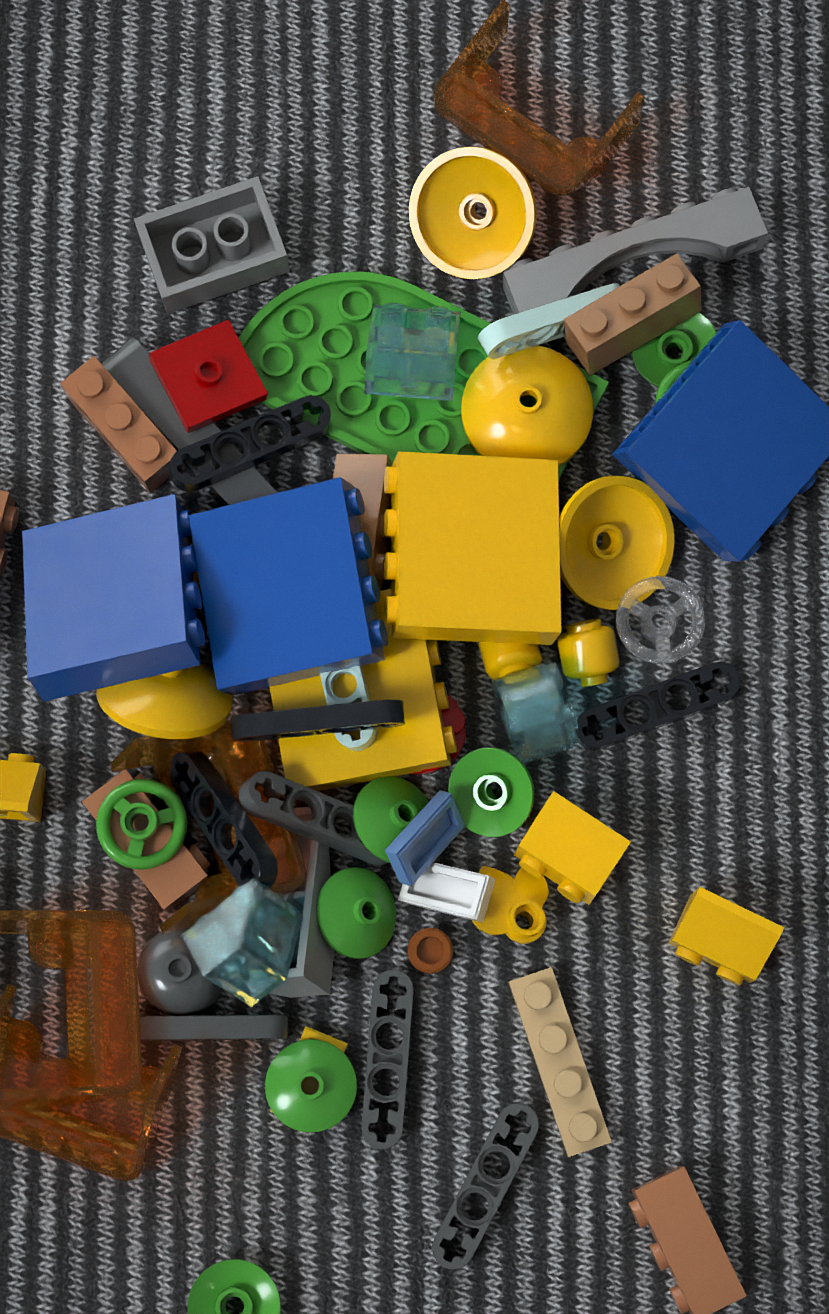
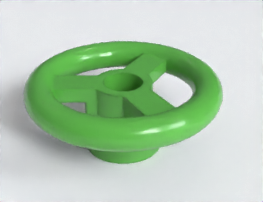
M150 779L130 780L114 788L103 800L97 814V836L103 850L118 864L137 870L155 868L170 860L182 846L187 832L186 811L178 795L165 784ZM140 792L151 793L164 800L169 808L155 812L145 803L130 804L125 797ZM114 809L121 814V828L130 838L127 852L123 851L115 843L111 835L110 818ZM141 815L147 816L149 820L147 828L142 831L134 830L133 822L135 818ZM174 822L173 832L168 843L156 853L142 856L145 840L154 835L157 827Z

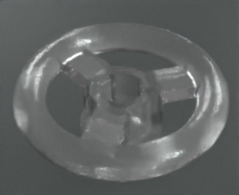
M655 576L635 583L625 592L617 608L616 626L621 641L636 657L650 663L668 664L685 658L697 647L705 628V614L701 601L689 586L671 577ZM657 589L668 590L681 597V599L668 607L661 605L650 607L637 600L644 593ZM690 609L692 617L690 632L679 646L670 649L669 638L676 629V619ZM630 614L641 618V632L645 638L655 642V650L643 646L634 637L630 628ZM655 615L664 616L667 620V626L665 628L656 627L652 622V617Z

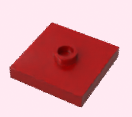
M229 319L149 353V361L187 433L267 400L268 393Z

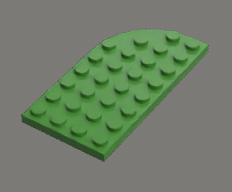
M339 272L314 277L296 284L269 301L256 313L239 336L242 346L268 393L267 400L260 402L261 404L275 409L301 397L309 395L320 397L329 405L331 411L329 429L324 436L360 454L388 455L392 462H394L398 451L480 456L465 434L461 418V402L463 391L470 375L488 357L478 336L491 323L415 285L394 277L370 272ZM578 367L590 387L594 415L608 388L609 382L594 374L589 376L586 370ZM525 395L520 399L521 404L525 407H533L537 403L536 399L531 395ZM304 410L303 419L299 423L309 421L312 426H317L320 414L312 415L309 410ZM569 461L558 467V482Z

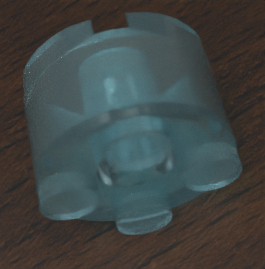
M555 662L548 665L542 663L492 680L496 699L501 697L503 702L500 714L513 752L516 757L518 756L521 764H527L572 749L573 745L578 743L575 730L578 729L576 716L570 703L562 705L564 703L561 693L563 683Z

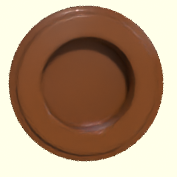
M424 928L416 932L410 939L408 957L413 967L425 974H436L443 971L451 962L453 955L452 942L443 931L436 928Z

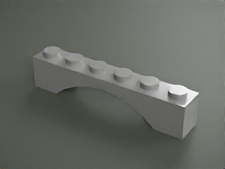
M747 187L738 191L735 188H728L716 193L711 200L698 205L695 202H687L674 208L669 215L657 219L654 216L641 218L626 230L614 233L613 230L603 231L593 236L590 242L577 247L567 244L551 251L548 257L536 261L530 258L517 261L507 271L503 272V289L514 315L580 294L588 284L608 270L633 259L654 254L681 253L703 256L724 263L762 250L768 231L750 188Z

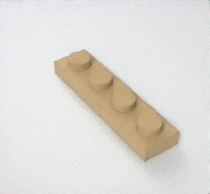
M552 967L509 981L508 984L567 1157L612 1143Z

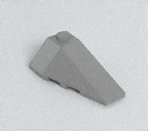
M309 807L293 808L298 818L303 821L311 820L312 813ZM276 826L268 846L277 860V879L271 888L249 891L246 901L250 905L240 927L234 926L229 938L223 983L231 987L289 998L329 995L334 949L324 939L317 921L318 896L325 882L331 877L329 847Z

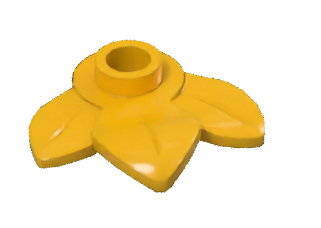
M482 866L479 873L491 876L496 880L484 922L472 920L473 924L486 934H506L512 941L520 944H529L540 938L545 931L547 923L542 907L549 894L544 875L542 878H537L521 867L515 877L512 878L500 870ZM516 916H525L529 921V928H520L516 923Z

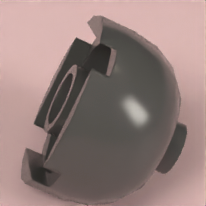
M180 925L164 929L147 942L139 955L137 977L140 990L152 1006L165 1014L192 1016L203 1013L218 1001L226 984L223 983L226 967L225 952L212 936L199 928Z

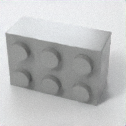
M258 176L134 218L143 249L167 314L290 272L287 253Z

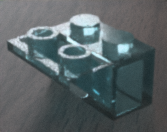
M387 303L383 306L373 305L366 351L364 394L453 401L461 312L450 311L439 306L417 309L407 308L399 303Z
M253 878L248 883L238 887L229 898L210 913L200 917L194 926L182 934V937L203 976L252 1007L287 979L303 916L297 908Z

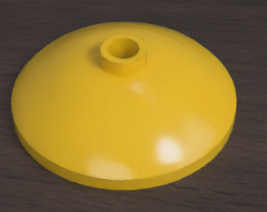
M461 147L436 157L420 173L411 192L409 221L413 237L419 249L437 268L459 278L482 279L505 271L525 253L536 227L537 208L535 196L525 174L508 157L485 147ZM478 202L486 206L487 213L484 218L479 217L475 212V206Z
M537 345L496 359L487 357L472 372L464 388L461 402L463 428L469 442L480 456L558 460V467H560L580 450L588 437L593 420L592 393L586 378L579 368L567 357L550 348ZM525 395H531L536 399L537 403L533 407H525L521 404L520 399Z
M606 476L595 479L585 484L573 494L559 516L560 576L567 588L586 604L609 610L629 608L648 598L665 578L674 552V527L666 504L644 482L625 476ZM601 533L603 538L602 544L597 547V537Z
M201 662L199 666L100 688L96 692L100 707L112 720L137 733L164 739L196 738L216 731L228 720L233 703L232 695L217 690L214 670Z

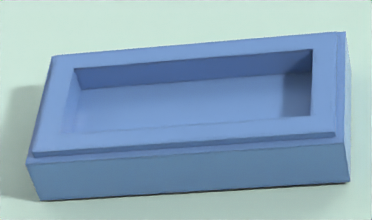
M439 790L385 849L400 883L412 886L465 827V823L451 793Z

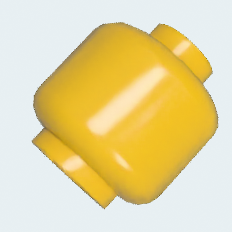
M601 619L579 621L566 625L567 632L560 635L558 639L564 675L571 679H580L581 686L583 687L608 682L607 674L615 671L620 664L614 630L610 626L602 625Z
M478 643L486 673L491 679L499 681L504 686H516L531 680L542 661L538 644Z

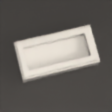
M433 862L412 886L402 884L398 900L406 904L483 923L496 879L488 875Z

